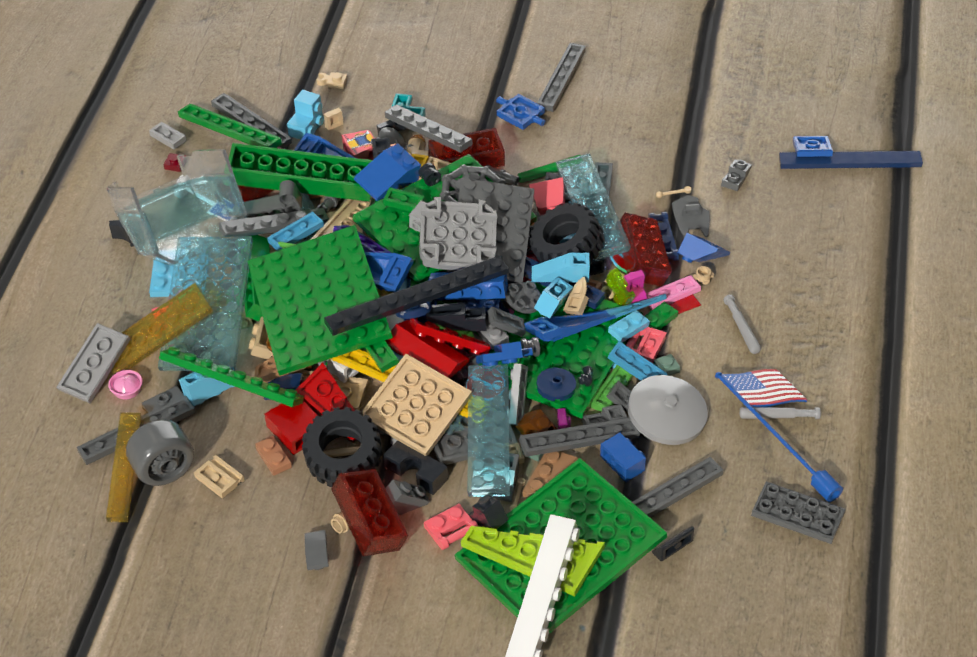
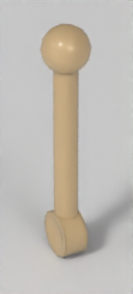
M686 186L684 189L668 192L658 191L656 193V197L662 198V196L683 192L689 194L691 193L692 189L691 187Z
M524 478L517 480L518 489L514 503L510 506L511 511L517 507L522 486L526 483Z

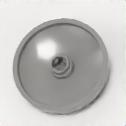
M656 375L645 378L636 384L628 400V414L633 425L644 436L658 443L680 445L690 442L702 432L707 421L708 410L702 395L691 384L677 377Z

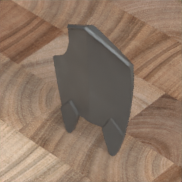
M687 195L672 202L674 217L684 238L688 230L700 229L703 235L708 237L709 210L704 209L700 205L697 197Z

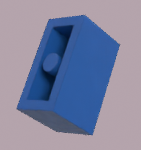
M621 433L601 443L600 457L625 482L645 471L646 457L644 453L638 451L630 439L625 438Z

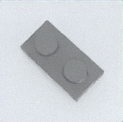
M163 122L149 130L151 137L172 149H176L186 141L184 134Z

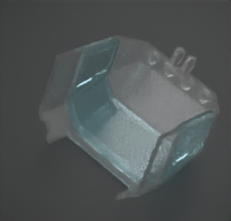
M225 149L196 150L188 157H184V154L178 155L177 159L183 176L139 195H136L134 187H119L117 181H114L112 185L106 188L114 211L139 255L178 268L186 265V262L189 260H198L202 256L204 259L210 258L211 253L219 254L221 253L220 246H229L233 244V240L238 239H224L219 229V222L245 219L248 215Z

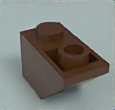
M541 409L526 413L516 425V428L522 435L557 430Z

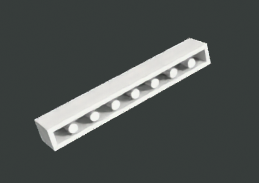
M550 514L505 657H542V643L547 641L549 635L547 627L549 621L552 622L555 616V601L560 599V585L562 581L566 580L568 572L566 566L568 561H571L573 558V543L578 540L580 534L576 520Z

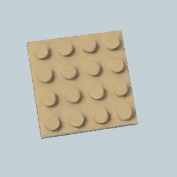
M405 354L362 412L363 416L368 415L372 419V422L376 424L379 430L427 456L472 396V391Z

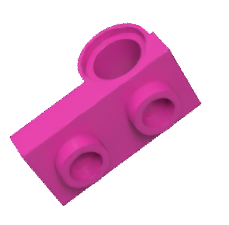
M642 270L624 275L621 299L625 305L647 299L643 288L645 275Z

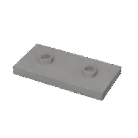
M97 323L56 388L90 404L129 343L130 337Z

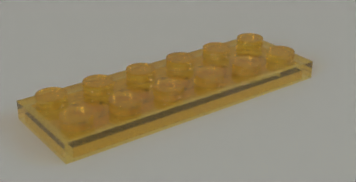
M193 283L122 332L130 337V341L112 368L113 374L129 370L214 312L196 283Z

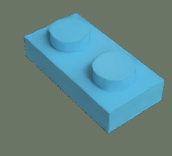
M635 310L609 326L608 333L618 341L624 342L647 328L650 321Z

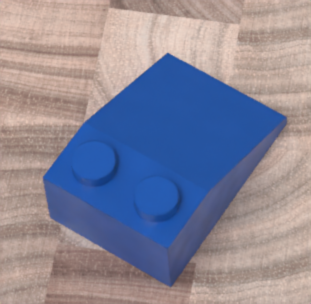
M396 144L380 153L354 177V180L378 201L385 197L389 187L400 190L418 181V172L421 164L403 147Z

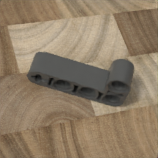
M289 180L282 181L280 183L279 195L238 203L235 209V220L302 211V195L294 182Z

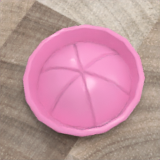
M123 370L111 377L108 387L117 398L123 400L131 399L141 391L143 379L136 371Z

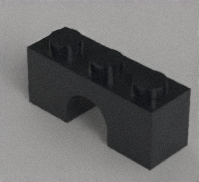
M398 440L384 454L385 468L399 476H402L411 469L418 470L416 473L417 485L422 486L431 495H434L448 480V469L443 462L436 461L429 455L425 456Z

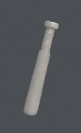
M733 295L725 296L723 301L729 306L733 319L749 351L752 354L759 353L761 346L742 312L739 311L735 304V297Z
M747 407L740 408L739 415L742 419H758ZM753 407L763 419L814 417L815 419H820L821 416L819 407H815L813 410Z

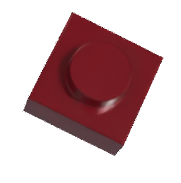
M169 153L163 164L164 169L181 172L187 162L186 155Z

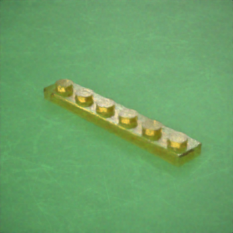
M120 412L106 514L107 522H128L134 470L126 456V445L132 434L140 428L141 413Z

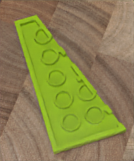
M471 526L461 540V547L531 577L544 535L534 533L523 535L519 534L518 531L507 533L499 532L494 528ZM582 539L574 541L572 547L574 549L573 558L567 563V577L565 581L561 582V591L575 597L605 548V542L597 541V544L587 543Z

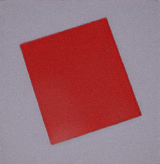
M693 294L669 304L678 311V314L701 306Z

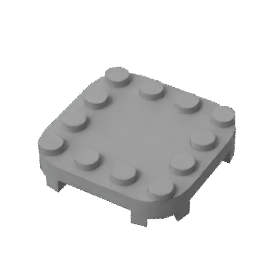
M434 197L433 201L425 206L423 205L419 253L423 265L436 269L460 270L494 258L497 249L496 210L494 211L484 200H479L478 204L441 201V197Z

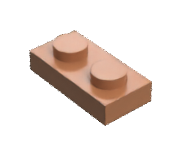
M274 436L255 444L256 450L273 476L292 468L290 460Z

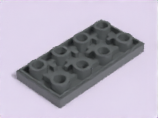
M766 481L751 516L832 544L846 509Z

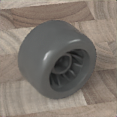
M162 419L151 421L138 428L132 434L126 445V456L142 482L151 486H162L176 481L188 471L194 459V449L177 423Z

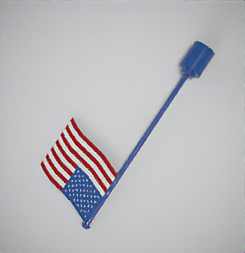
M762 369L741 374H722L721 372L715 374V378H719L813 474L811 485L827 502L836 500L843 492V487L826 470L815 472L753 408L789 402H807V399L776 369Z

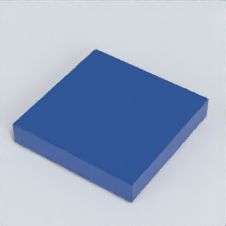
M828 136L793 137V145L797 157L833 156V149Z

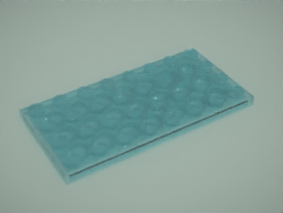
M252 236L178 237L160 351L167 350L169 347H176L180 349V352L193 353L197 355V358L209 359L214 364L226 365L231 370H236L249 274L248 260L251 259L253 244ZM161 359L158 362L159 371H191Z

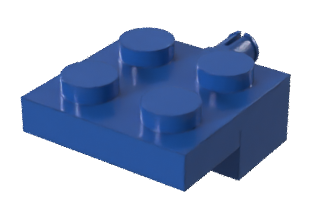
M521 341L494 346L495 353L476 356V363H482L483 367L498 365V361H502V364L518 362L517 358L532 356L533 351L532 347L522 349Z

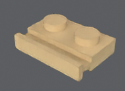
M215 455L213 460H208L194 472V476L223 499L238 486V483L244 482V476Z

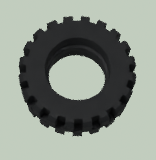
M564 203L563 206L557 205L554 209L547 210L546 214L541 215L538 218L539 221L533 225L529 243L540 263L568 253H589V264H592V260L599 256L598 252L603 248V229L593 212L581 204L573 203L572 205L571 203ZM576 233L567 242L558 244L566 236Z
M337 407L333 408L334 411L329 412L326 410L322 412L323 415L321 417L316 416L313 419V424H308L306 427L307 433H304L302 438V450L307 468H309L313 477H317V481L322 484L326 482L327 486L332 488L335 485H338L339 488H346V485L353 486L359 481L362 483L367 481V476H372L376 472L375 467H378L381 462L382 446L378 428L368 415L363 416V412L358 409L354 412L349 407H345L344 410H340ZM339 437H352L361 443L357 452L347 458L335 459L324 454L326 446L332 440Z

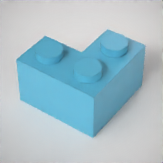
M302 90L294 99L296 113L287 123L289 136L299 140L306 133L314 135L317 128L324 121L321 96Z

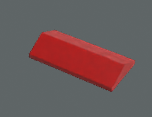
M409 320L397 323L391 330L393 338L385 340L391 350L404 357L405 354H408L449 379L469 362V358L447 344L435 341L434 337L427 335L425 338L416 335V331L413 330Z

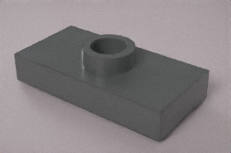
M494 307L488 310L490 325L521 337L526 333L523 318Z
M175 386L142 402V407L146 413H150L184 395Z

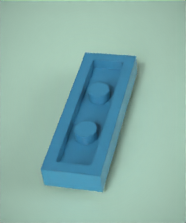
M311 212L267 237L268 243L276 251L284 249L279 246L278 242L294 244L324 227V223L314 212Z
M618 341L607 357L640 381L651 376L667 375L666 372L620 341Z

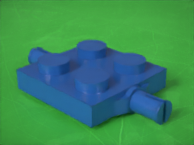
M520 94L509 100L501 96L496 99L497 103L503 105L497 110V116L512 125L524 130L534 122L540 126L545 124V120L540 118L545 113V107Z

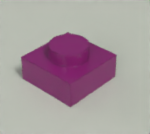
M565 408L557 409L558 429L571 427L570 416H566Z

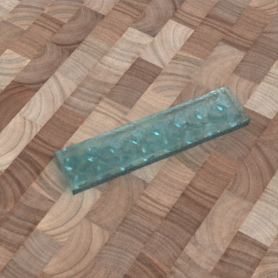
M590 153L556 162V168L560 177H563L571 204L577 203L588 207L603 229V248L598 252L599 256L595 260L631 251L629 241Z
M508 365L468 366V389L472 391V396L468 399V497H483L486 495L510 496Z

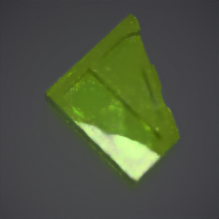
M618 268L610 270L606 282L614 293V302L622 306L631 304L635 297L634 292L627 291L626 286H628V283L622 277Z

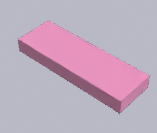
M691 275L646 293L647 299L663 294L667 295V299L649 305V307L653 310L664 301L670 304L701 291V286Z

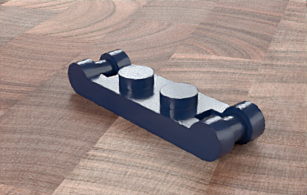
M667 211L661 212V214L649 213L648 220L660 262H666L668 259L673 261L679 260V253H677L678 249L675 245Z

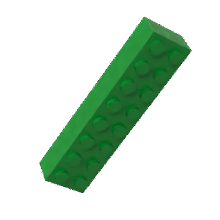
M232 143L226 168L227 184L279 190L280 183L289 180L296 184L300 193L370 202L371 195L354 180V177L373 160Z

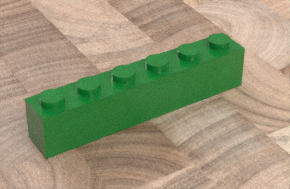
M260 235L245 236L240 244L246 317L259 322L263 316L248 260L269 254L271 248L269 247L268 238Z

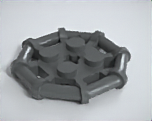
M463 164L455 171L443 175L440 197L443 201L457 202L455 199L458 200L461 179L455 180V178L460 175L463 176L462 178L489 182L486 180V177H488L493 183L506 184V181L498 177L488 166L474 167ZM449 186L455 188V190L449 191Z

